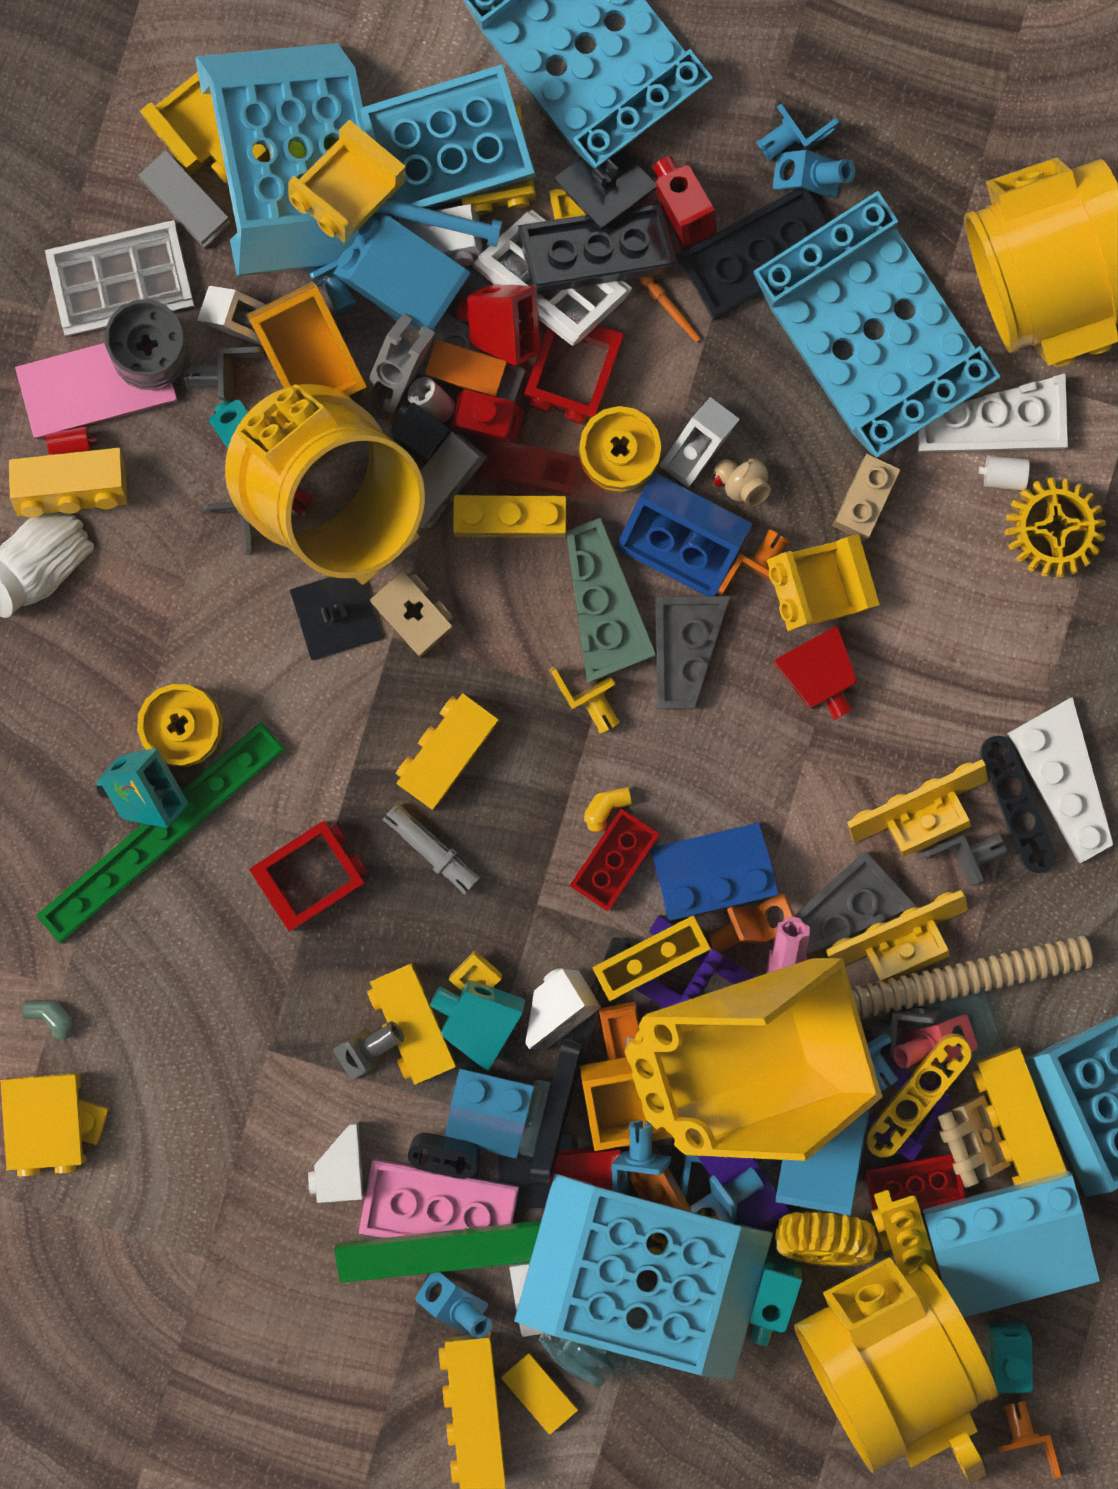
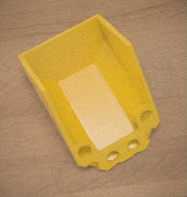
M812 958L648 1013L642 1018L638 1026V1033L629 1042L625 1050L628 1063L632 1068V1076L637 1093L643 1104L642 1109L645 1119L657 1130L663 1127L674 1137V1145L685 1155L807 1161L882 1098L843 958Z

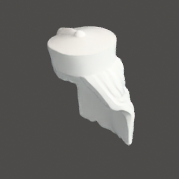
M55 512L29 518L8 540L2 543L0 546V617L8 618L21 606L34 604L49 597L71 572L94 551V543L88 540L87 532L82 529L83 523L74 515Z

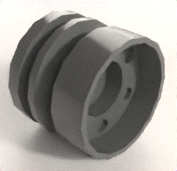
M136 299L122 305L111 315L105 329V347L117 374L128 385L141 390H158L171 385L183 373L188 361V344L179 319L171 309L152 299ZM151 343L153 346L152 355L146 356L144 353L145 344Z

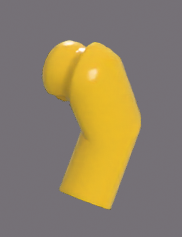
M628 787L601 792L594 796L584 813V820L589 830L593 832L603 831L607 827L606 819L613 808L632 805Z

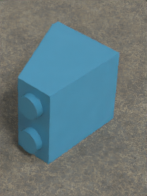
M375 212L359 228V235L351 247L341 254L338 260V267L333 274L396 322L404 313L412 318L408 327L420 331L425 326L433 331L470 275V272L391 217Z
M459 1069L445 1136L473 1143L478 1150L517 1159L534 1085Z
M870 1108L807 1161L782 1160L775 1202L851 1216L859 1186Z

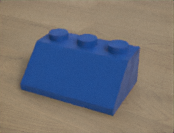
M653 472L632 511L615 549L710 597L716 595L753 523Z
M759 822L650 848L668 921L778 895L769 854Z

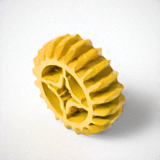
M1053 477L1046 480V490H1044L1039 481L1032 484L1034 495L1029 490L1023 489L1019 494L1025 504L1018 500H1013L1010 506L1018 514H1007L1005 517L1007 522L1016 524V527H1011L1004 531L1005 536H1016L1017 538L1016 541L1008 545V549L1011 551L1018 547L1021 548L1023 552L1016 557V561L1020 563L1027 557L1030 558L1031 562L1027 566L1029 572H1033L1038 564H1041V577H1047L1051 567H1054L1056 578L1064 576V566H1066L1071 575L1078 572L1076 561L1084 567L1091 564L1085 552L1093 556L1098 555L1100 552L1099 548L1092 544V541L1103 542L1105 540V535L1095 532V529L1104 527L1106 521L1103 519L1094 520L1093 516L1101 512L1102 507L1098 505L1090 509L1088 503L1094 499L1093 493H1089L1082 499L1079 494L1083 490V485L1077 484L1072 492L1068 491L1070 483L1069 479L1066 478L1061 481L1059 489H1056V482ZM1046 499L1047 508H1045L1044 520L1026 525L1027 516L1033 505ZM1058 499L1072 505L1082 520L1067 517L1062 511L1061 504H1058ZM1053 519L1058 520L1057 524L1061 523L1063 527H1068L1059 532L1057 537L1052 536L1053 532L1049 533L1047 529H1042L1052 523ZM1078 531H1084L1078 549L1073 554L1064 557L1063 548H1065L1066 536ZM1028 536L1044 539L1048 545L1049 552H1052V557L1039 552L1032 545Z
M806 1211L805 1213L795 1212L787 1214L779 1219L775 1237L777 1252L787 1259L819 1266H842L846 1268L848 1266L858 1267L859 1265H866L873 1261L878 1242L874 1225L866 1220H860L858 1217H849L847 1215L834 1214L833 1212L811 1213Z

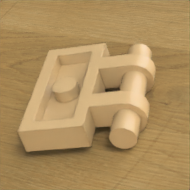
M984 1095L972 1098L952 1109L956 1121L952 1111L938 1116L943 1129L940 1131V1135L944 1143L948 1142L955 1161L952 1163L955 1174H960L964 1187L973 1186L979 1183L978 1178L980 1180L991 1177L1011 1165L1010 1162L1006 1164L998 1142L1002 1140L997 1127L993 1128L985 1109L988 1104Z

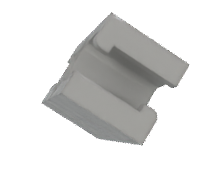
M166 150L138 175L144 185L204 249L209 247L232 225L227 215Z
M404 313L387 334L367 381V387L362 393V396L371 401L383 384L392 388L394 391L390 400L386 399L383 403V408L392 414L395 413L408 396V390L418 375L436 333L423 326L418 333L420 336L414 344L403 338L404 331L410 325L412 318Z
M451 432L420 471L425 490L424 511L419 525L421 528L433 527L453 502L454 495L460 493L488 458L483 451L461 433L456 435L454 432Z

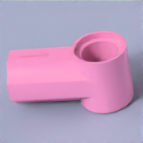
M787 917L785 921L778 922L773 950H769L766 974L807 960L806 950L810 937V926L805 925L801 918Z

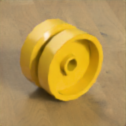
M617 406L604 409L592 417L582 431L579 446L582 470L591 483L606 492L623 494L636 491L649 481L653 472L655 473L658 468L661 451L659 433L650 418L634 408ZM618 445L624 446L627 451L626 456L624 457L621 453L618 457L614 456V447Z
M170 684L158 688L145 699L138 713L137 731L142 746L146 750L158 748L166 764L178 767H191L205 762L217 751L224 735V719L220 707L209 694L191 685ZM181 719L188 721L184 725L185 733H180L176 730V724Z

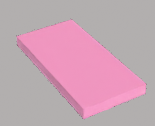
M105 343L15 367L33 437L36 440L46 437V434L81 428L178 402L173 383L158 390H141L128 385L117 374ZM151 343L145 344L144 353L146 356L152 355L153 346Z
M373 1158L359 1234L389 1238L512 1224L519 1186L476 1177L466 1179L454 1178L422 1171L411 1165Z

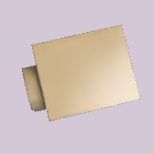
M866 454L832 526L850 535L859 534L860 539L866 541L871 535L900 469Z
M402 571L373 596L370 602L421 658L453 630V626L449 623L453 616L440 601L434 605L424 595L429 590L428 587L415 573L408 577ZM410 603L415 607L420 604L424 606L420 611L423 618L419 621L414 617L409 620L406 619L409 614L406 607Z

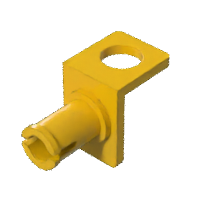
M553 666L549 669L568 705L572 709L579 705H585L599 733L609 730L602 717L603 715H605L612 728L620 723L619 718L616 717L604 695L607 689L616 684L613 678L609 676L572 697L556 668Z

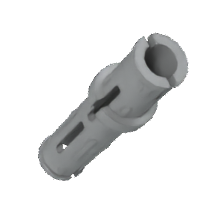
M397 803L383 818L385 823L400 834L405 841L434 866L432 870L438 875L442 873L464 895L481 878L456 856L458 853L453 848L449 850L418 820L412 817L400 803Z

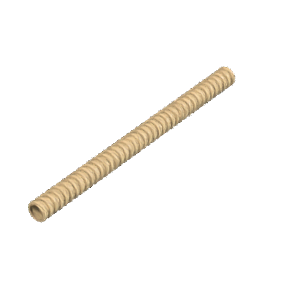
M1079 936L1077 941L1073 938L1067 939L1066 943L1060 940L1055 942V946L1047 943L1044 945V948H1041L1039 945L1034 946L1032 951L1028 948L1022 949L1021 953L1015 950L1011 952L1010 956L1002 953L999 958H996L994 955L989 956L987 961L984 958L977 959V963L970 960L966 962L965 966L957 963L954 968L948 965L942 971L939 968H934L932 973L925 970L921 972L920 976L912 973L910 978L902 975L897 981L894 978H889L887 983L880 980L876 982L875 986L871 983H866L865 988L857 985L854 986L852 993L858 1014L861 1019L867 1018L869 1013L872 1016H877L879 1011L887 1014L892 1008L895 1011H900L902 1006H905L906 1009L912 1008L914 1003L917 1006H922L924 1001L932 1004L937 998L940 1001H945L947 996L954 999L958 997L959 993L962 996H967L969 991L976 994L982 988L984 991H990L992 986L999 989L1002 988L1004 983L1007 986H1012L1014 981L1021 984L1025 982V979L1034 981L1037 976L1044 979L1049 973L1051 976H1057L1059 971L1066 974L1070 972L1071 968L1074 971L1081 970V966L1088 969L1093 964V951L1088 939L1085 936ZM632 1036L626 1037L625 1048L633 1040Z

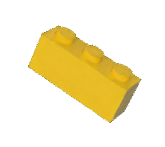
M120 448L9 460L10 500L17 517L34 518L46 513L62 512L71 514L83 509L99 508L107 510L119 505H128L126 466Z
M454 495V536L566 538V496Z
M463 693L458 699L452 696L439 713L444 717L442 722L436 729L430 726L417 743L422 747L420 752L414 759L408 756L395 773L400 777L396 784L433 811L499 723V719Z
M693 915L592 968L606 996L611 1001L711 948Z
M413 963L370 981L372 989L368 990L367 994L374 1010L382 1009L387 1023L395 1022L403 1032L404 1041L397 1044L402 1057L397 1059V1063L404 1079L412 1078L414 1085L455 1068L457 1063L446 1039L441 1035L440 1024L433 1008L429 1006L430 1001Z

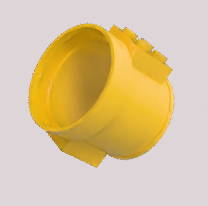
M1056 157L986 181L992 204L986 206L985 209L965 213L964 221L971 255L986 303L1000 338L1008 352L1013 353L1018 351L1019 348L1031 345L1048 366L1053 364L1055 367H1060L1074 362L1076 356L1087 352L1094 355L1111 349V344L1118 342V331L1116 325H1118V183L1109 166L1104 160L1099 159L1070 169Z
M294 384L293 386L278 390L258 402L245 415L236 428L228 447L225 463L227 489L234 506L243 518L263 536L276 544L288 547L303 562L317 572L336 578H355L364 585L420 537L416 531L424 511L425 490L422 475L417 464L406 450L382 432L377 421L370 413L344 393L324 385ZM368 441L369 462L367 472L359 491L349 505L333 519L318 527L293 532L291 523L293 498L302 477L318 458L335 447L349 442Z
M889 1257L823 1292L829 1307L794 1324L799 1342L824 1394L854 1448L872 1473L902 1457L906 1459L912 1468L951 1447L949 1439L964 1431L967 1432L968 1436L977 1433L978 1431L969 1412L976 1409L981 1403L998 1397L994 1379L972 1332L949 1292L936 1273L927 1264L919 1266L916 1271L909 1275H903Z

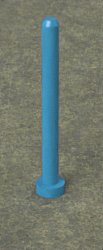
M389 199L376 211L488 239L487 245L497 247L502 227V221L494 219L491 225Z

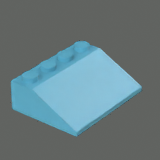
M502 64L359 108L366 133L406 166L405 183L389 200L433 210L462 201L461 199L465 197L482 195L537 178ZM391 216L395 221L399 220V217Z
M1118 1015L1025 1059L1032 1080L1086 1197L1109 1193L1118 1189Z
M1069 1171L922 1210L942 1283L963 1318L1100 1282L1073 1176Z

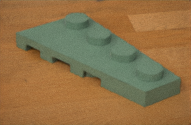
M601 518L566 531L587 683L655 657V651Z

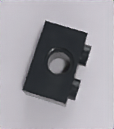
M414 402L408 409L402 406L390 422L393 425L390 432L394 442L424 465L427 464L450 435V431L446 426Z

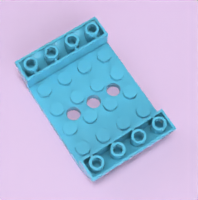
M462 0L486 39L572 149L593 168H598L606 162V159L611 158L713 80V77L692 50L689 49L685 52L646 0ZM610 14L621 15L625 20V26L620 31H610L604 25L605 18ZM582 36L591 37L596 42L595 50L589 54L580 53L575 47L577 39ZM559 58L566 63L567 70L563 75L552 76L547 72L546 65L551 59Z
M338 43L197 56L195 60L202 95L211 94L237 227V233L230 239L236 275L245 276L321 267L338 260L341 254L351 247L359 235V229L346 243H343L336 236L330 237L325 234L314 217L308 212L305 214L299 212L291 204L288 197V181L293 176L300 179L327 152L324 147V139L326 137L339 140V129L349 119L366 133L359 108L363 107L356 69ZM290 141H298L304 146L306 151L304 158L299 159L290 154L288 149ZM260 144L269 150L270 160L268 162H260L254 157L252 153L254 145Z
M879 191L753 271L771 311L851 433L875 458L1001 377L982 347L979 346L975 349L896 229L899 221ZM897 302H910L915 309L914 316L908 320L898 318L894 312V306ZM866 322H879L884 329L883 336L877 340L867 338L863 331V326ZM837 341L849 342L853 348V355L847 360L836 358L832 351L833 344Z
M554 1173L514 1321L552 1336L701 1376L734 1380L773 1233L597 1187L589 1182ZM656 1232L665 1234L668 1240L666 1249L659 1254L651 1253L646 1245L648 1237ZM644 1270H652L658 1277L656 1286L649 1291L639 1289L636 1283L638 1274ZM635 1307L645 1309L648 1315L647 1322L640 1328L630 1327L626 1320L627 1313Z

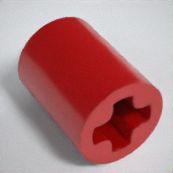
M87 426L46 434L49 455L93 451L92 445L98 444L97 437H90Z

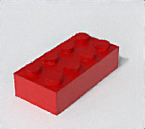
M620 809L569 886L608 912L660 834L623 809Z
M952 1153L917 1158L913 1162L907 1160L863 1169L871 1211L878 1209L874 1194L886 1190L889 1191L892 1202L909 1196H916L919 1209L966 1198L960 1174H955L952 1163L955 1162Z

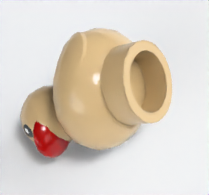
M751 458L740 466H737L730 459H723L714 467V485L717 487L725 485L728 497L734 501L745 502L747 506L754 507L764 502L771 492V487L767 483L768 470L757 459Z

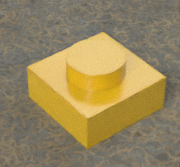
M475 950L450 974L449 981L460 991H462L468 980H473L493 988L502 979V974Z
M79 1099L82 1141L98 1145L110 1108Z

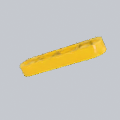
M951 1033L941 1038L871 1124L867 1131L866 1141L869 1150L874 1155L889 1157L897 1152L966 1067L971 1059V1048L965 1037ZM959 1043L962 1045L960 1051L963 1057L961 1059L953 1057L947 1063V1069L952 1070L947 1075L940 1065L932 1061L938 1058L939 1062L942 1063L947 1057L945 1046L949 1044L954 1047ZM934 1071L940 1075L941 1084L936 1090L927 1091L921 1087L919 1079L924 1072ZM910 1100L917 1105L918 1112L915 1117L904 1120L897 1115L896 1107L901 1101ZM890 1116L896 1125L905 1128V1130L900 1133L896 1127L890 1134L892 1144L890 1146L882 1144L878 1147L876 1146L877 1138L874 1134L877 1131L884 1134L889 1129L891 1124L885 1119Z
M964 1431L949 1439L953 1454L968 1482L971 1484L986 1476L982 1459L967 1432Z

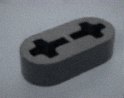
M420 1133L412 1139L408 1151V1160L411 1165L422 1171L466 1179L476 1173L480 1161V1151L473 1143L432 1133ZM423 1149L429 1150V1155L423 1154ZM459 1157L466 1158V1163L460 1162Z

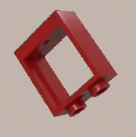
M565 314L576 324L581 320L579 318ZM597 325L581 340L608 350L590 404L587 406L538 389L556 333L547 327L540 347V354L537 355L524 393L525 399L531 401L529 406L536 410L550 413L551 409L566 413L564 416L566 420L585 425L586 421H589L598 414L623 342L624 334Z
M323 820L249 868V871L289 932L300 927L366 884L363 876L368 872L356 854L350 857L346 852L343 844L348 841L336 823L330 826L327 821ZM322 834L351 881L298 914L269 868Z

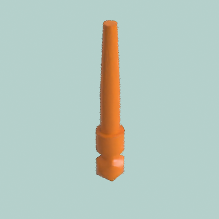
M654 277L638 278V282L643 287L649 289L648 294L654 301L658 300L695 342H698L701 339L700 336L664 293L665 289L659 283L656 284L653 281Z

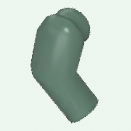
M24 1001V1019H43L52 1030V1036L58 1040L70 1037L73 1026L72 1017L60 1003L56 1001Z

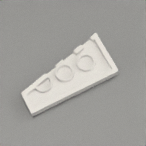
M1065 373L1046 380L1028 383L1017 388L988 394L960 403L917 431L918 453L1066 449L1068 447Z
M1073 697L1006 733L1014 746L1017 755L1077 861L1082 863L1111 847L1113 841Z

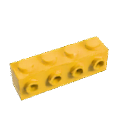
M1014 1046L976 1060L978 1070L973 1071L972 1074L979 1092L986 1091L991 1105L985 1107L992 1127L1000 1126L1005 1140L998 1143L1007 1164L1013 1161L1018 1175L1012 1177L1013 1184L1016 1185L1065 1172V1165L1020 1047Z
M491 1332L480 1339L472 1335L446 1337L445 1347L439 1348V1361L441 1371L448 1370L449 1385H443V1400L445 1408H452L453 1422L446 1424L448 1445L456 1446L457 1460L450 1461L452 1483H459L460 1489H506Z

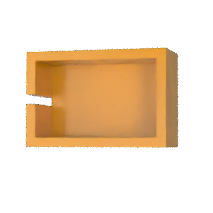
M314 282L247 314L283 388L293 386L294 384H317L334 388L349 396L367 387Z
M627 1057L580 1065L594 1151L630 1145L629 1123L635 1120H643V1127H645L647 1120L645 1119L642 1109L643 1104L638 1096L632 1076V1068L628 1063ZM653 1127L652 1141L673 1137L663 1127H660L658 1130Z

